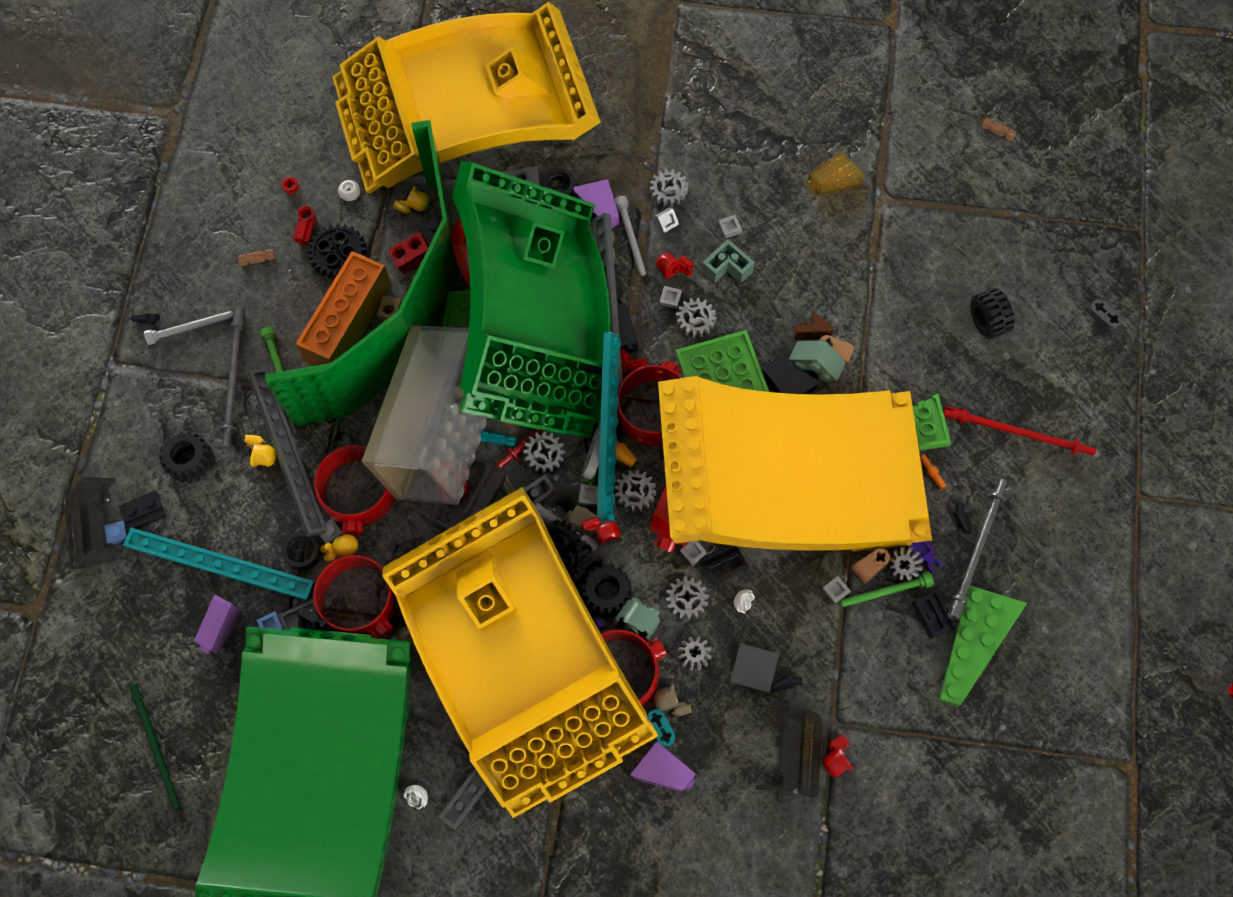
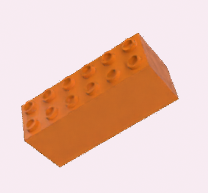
M351 251L296 343L306 363L313 366L332 363L360 341L376 314L383 295L386 296L392 286L385 265Z

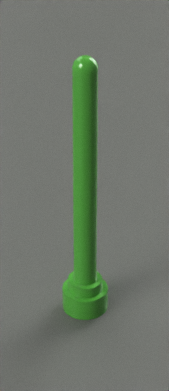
M265 327L259 331L260 337L267 343L276 373L283 372L284 370L274 343L276 336L274 328Z
M926 571L920 573L916 579L840 600V606H850L917 586L929 588L934 586L931 573Z

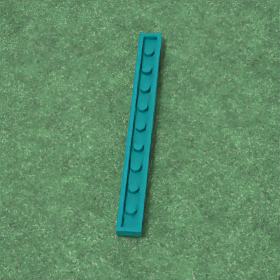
M611 332L604 333L597 500V518L601 519L600 523L610 520L614 521L615 519L613 504L615 503L614 485L616 483L615 465L617 458L615 447L617 445L616 426L618 425L617 407L619 404L617 393L620 383L618 368L620 367L619 349L621 347L620 335Z
M130 528L123 544L125 548L305 601H309L315 582L134 528Z

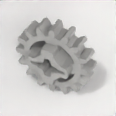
M665 169V173L658 171V176L653 175V181H650L652 199L657 198V204L663 202L664 207L667 203L673 207L674 202L679 205L680 199L684 201L685 195L688 194L686 177H681V172L675 174L674 169L671 172Z
M690 298L689 303L684 301L683 307H678L676 324L681 325L680 331L686 330V336L692 333L693 338H695L696 334L702 337L703 332L709 334L710 329L714 328L716 311L712 310V304L706 305L707 300L700 302V299L697 298L696 302H694Z
M543 431L542 436L535 433V439L530 436L528 439L530 443H525L524 445L528 449L523 450V454L527 455L524 461H530L528 467L534 466L535 472L542 469V474H545L546 469H548L551 473L553 472V466L558 469L560 466L558 462H563L564 460L560 457V455L565 454V451L560 450L564 444H558L559 437L553 439V433L549 436H546L545 431ZM536 443L537 450L531 453L532 446ZM542 449L544 451H548L546 456L544 454H540ZM556 452V458L552 462L551 455ZM536 460L543 462V464L537 463Z
M629 470L628 476L623 473L622 480L617 479L619 486L614 487V491L617 492L615 499H619V505L625 504V510L631 507L632 512L635 511V508H638L641 512L642 506L649 508V502H654L652 496H656V490L652 489L656 488V484L651 483L652 477L646 478V472L640 475L639 470H636L635 474ZM624 485L627 488L625 494L622 492ZM648 487V495L645 496L644 491ZM632 489H639V493H637L636 491L632 492Z
M684 576L682 582L677 578L676 585L670 584L672 590L666 591V594L670 596L665 599L666 603H670L667 609L674 610L673 616L680 614V620L687 616V620L690 621L692 615L697 619L698 612L703 614L705 611L703 607L708 606V602L704 601L709 598L708 594H704L707 588L700 587L701 581L694 583V577L688 581L687 577ZM682 587V591L674 595L675 592ZM685 595H688L690 602H686V599H684ZM700 602L699 605L692 610V606L695 603ZM677 605H680L681 607H683L684 610L678 608Z

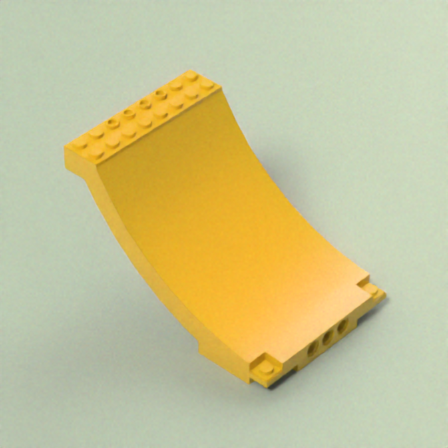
M547 2L533 13H498L470 16L428 25L398 35L387 41L378 36L340 64L341 71L332 77L339 98L335 103L352 161L358 163L364 187L368 194L373 193L381 186L390 188L423 171L411 123L431 121L440 163L469 153L518 142L574 140L601 123L561 12L550 2Z
M698 376L658 382L670 537L676 544L702 540L749 548L776 550L852 549L854 553L879 548L910 546L916 542L932 541L910 391L892 394L888 390L855 394L813 395L741 389L706 380Z
M523 487L383 567L382 576L396 595L416 649L444 708L469 752L470 762L502 808L505 807L512 818L546 799L551 803L622 763V756L658 737V733L648 719L646 711L623 675L582 601L542 517Z

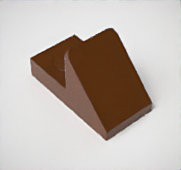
M812 312L810 318L811 325L808 323L795 325L793 332L794 340L821 339L825 335L832 336L833 326L818 314Z

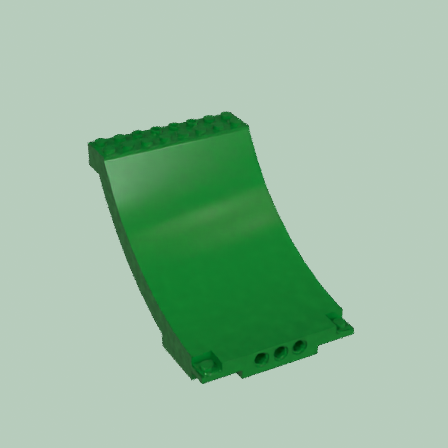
M461 160L451 198H453L466 237L471 293L467 350L459 388L464 391L459 411L550 432L591 438L595 421L600 422L604 333L611 332L609 294L604 266L596 240L589 227L595 204L472 162Z
M258 627L246 628V648L242 651L239 697L230 758L215 826L195 885V897L378 896L396 803L406 721L410 710L411 642L376 639L368 634L293 627L289 630Z

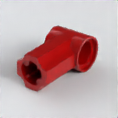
M309 206L301 207L297 214L299 218L293 240L301 245H306L310 242L313 228L318 220L313 209Z

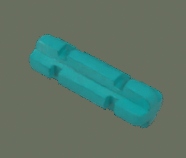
M480 431V441H489V443L502 446L507 445V447L514 448L516 445V437L514 436L506 437V435L500 433Z

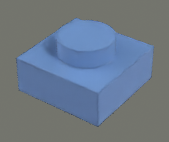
M124 521L104 525L108 545L111 546L125 542L128 531Z
M276 612L257 620L260 628L284 630Z

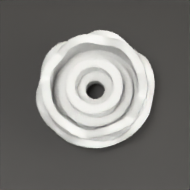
M352 180L343 181L338 188L339 197L345 201L356 200L360 195V186Z
M748 589L739 591L733 602L735 609L739 613H745L746 610L751 608V601L755 599V596Z
M411 785L405 789L403 797L407 799L409 806L416 807L418 810L426 806L428 794L423 787Z

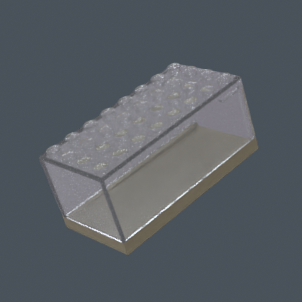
M412 325L410 327L361 461L396 499L459 505L460 498L463 496L464 486L469 478V471L475 460V452L480 444V437L486 426L487 418L459 411L464 391L459 388L463 374L469 328Z

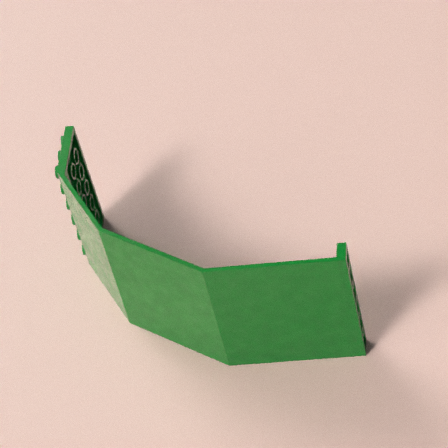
M430 120L413 122L411 125L428 188L438 187L443 219L399 310L332 363L265 375L267 385L294 425L304 426L309 422H325L326 419L331 418L342 419L354 413L388 386L393 377L411 325L422 326L428 336H431L447 302L448 293L452 291L460 275V268L455 257L451 239L452 221L445 179Z

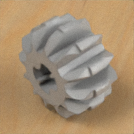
M901 547L900 552L895 550L893 552L894 556H891L889 559L893 562V564L889 565V568L896 569L893 572L894 576L900 573V580H903L906 575L909 581L912 579V575L918 577V571L923 570V567L919 565L923 562V558L917 559L920 553L917 551L913 554L912 547H909L907 551L905 547ZM908 560L910 564L906 567L903 566V563Z
M690 636L688 638L689 643L683 640L681 643L683 647L678 648V652L682 653L678 656V660H685L682 663L683 667L690 664V671L693 670L694 665L700 671L701 664L705 667L708 666L706 660H711L712 656L707 653L712 649L711 647H705L707 645L706 640L699 643L700 637L697 636L696 642H694ZM693 650H697V654L700 653V655H697L696 658L692 657Z

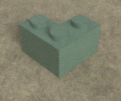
M727 239L702 262L701 272L714 284L726 273L730 274L741 284L753 273L755 262Z
M797 341L789 357L794 367L801 371L813 370L819 379L825 382L838 381L846 364V361L826 341Z

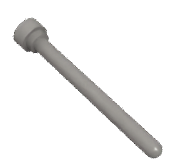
M619 196L614 199L616 208L621 213L639 275L644 276L646 270L627 212L629 203L626 196Z
M228 311L160 331L146 330L144 331V337L147 344L152 345L159 341V338L233 318V312Z

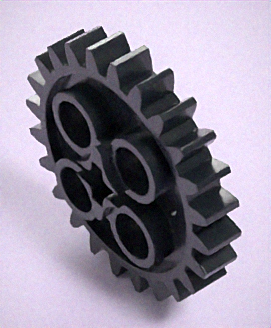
M337 223L336 228H333L332 224H330L328 230L323 227L324 232L322 233L316 231L318 237L312 236L314 242H309L310 248L307 249L311 266L314 267L316 272H320L322 277L327 274L328 279L332 275L336 278L344 265L329 240L332 239L344 261L347 260V254L351 253V251L364 257V254L368 253L363 235H360L358 230L355 231L353 226L348 229L347 225L344 224L341 228L339 223Z
M557 519L547 522L545 526L557 551L572 546V550L559 555L574 582L582 577L581 574L586 572L584 568L588 567L585 560H588L589 557L585 555V552L589 551V549L583 546L586 544V541H581L583 534H577L578 528L572 529V523L566 524L565 520L560 521Z

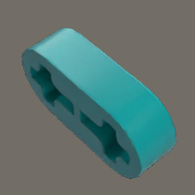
M658 709L650 711L647 717L658 733V737L655 738L656 741L663 747H670L675 741V734L665 714ZM653 714L662 717L660 719L661 727H658L656 722H651ZM663 729L666 735H671L669 743L665 740H660L662 738L660 730Z

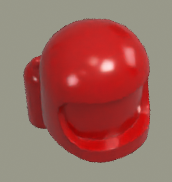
M664 253L656 261L657 269L663 273L666 279L673 277L677 272L688 277L693 274L694 264L685 256H680L678 260L673 255Z
M624 348L621 349L622 375L628 371L633 372L638 368L647 366L648 362L645 358L633 360Z
M596 517L581 521L582 529L588 531L595 530L601 548H604L607 543L617 541L620 537V529L614 521L610 520L600 523L601 519Z
M844 734L830 742L829 750L833 752L827 755L823 761L825 771L832 777H839L848 769L850 771L853 770L850 762L843 754L848 748L847 745L850 744Z

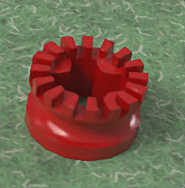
M287 177L282 181V188L287 194L293 195L298 192L300 186L295 178ZM290 183H293V185L289 189L287 186H289Z

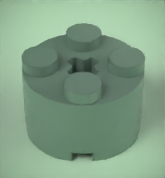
M632 597L631 600L625 601L626 604L622 606L613 624L615 627L618 624L621 627L620 630L635 633L649 642L660 623L658 617L660 613L655 608H648L639 599Z

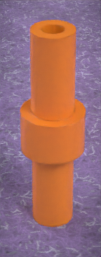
M925 454L920 456V461L927 470L926 474L929 478L934 480L940 490L947 487L940 477L937 467L931 464Z

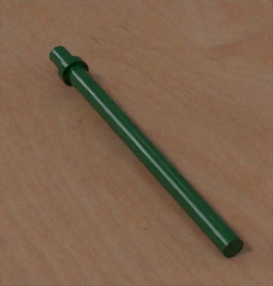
M137 683L131 684L129 686L132 694L131 701L136 705L173 811L180 810L182 807L143 702L144 695L140 693Z

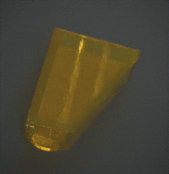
M841 151L809 173L807 183L812 191L822 195L860 187L863 185L865 175Z

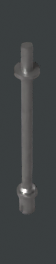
M240 307L233 309V322L230 324V328L233 331L225 425L219 427V430L224 432L222 445L224 449H230L231 434L237 431V428L232 426L241 332L246 327L244 324L245 309Z
M1004 479L999 480L995 493H990L988 496L991 500L989 510L960 589L951 599L953 602L947 617L952 620H960L963 608L968 603L966 594L999 504H1003L1006 501L1003 492L1007 481Z

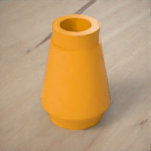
M617 441L615 447L617 461L631 468L637 461V458L624 443Z

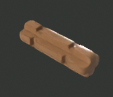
M985 118L982 128L986 130L989 128L991 132L1001 137L1006 136V139L1010 141L1014 139L1016 131L1008 130V127L997 122L993 123V120Z
M272 249L265 250V252L248 253L247 256L245 254L238 256L240 266L248 265V263L264 262L265 259L267 261L275 259Z

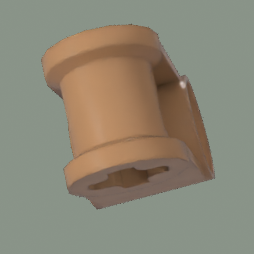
M829 335L821 337L819 341H826L846 361L845 366H847L854 351V346Z
M876 549L867 557L858 561L851 569L862 583L865 584L887 566L890 555L885 549ZM882 556L884 558L883 561H876L877 557L880 558Z

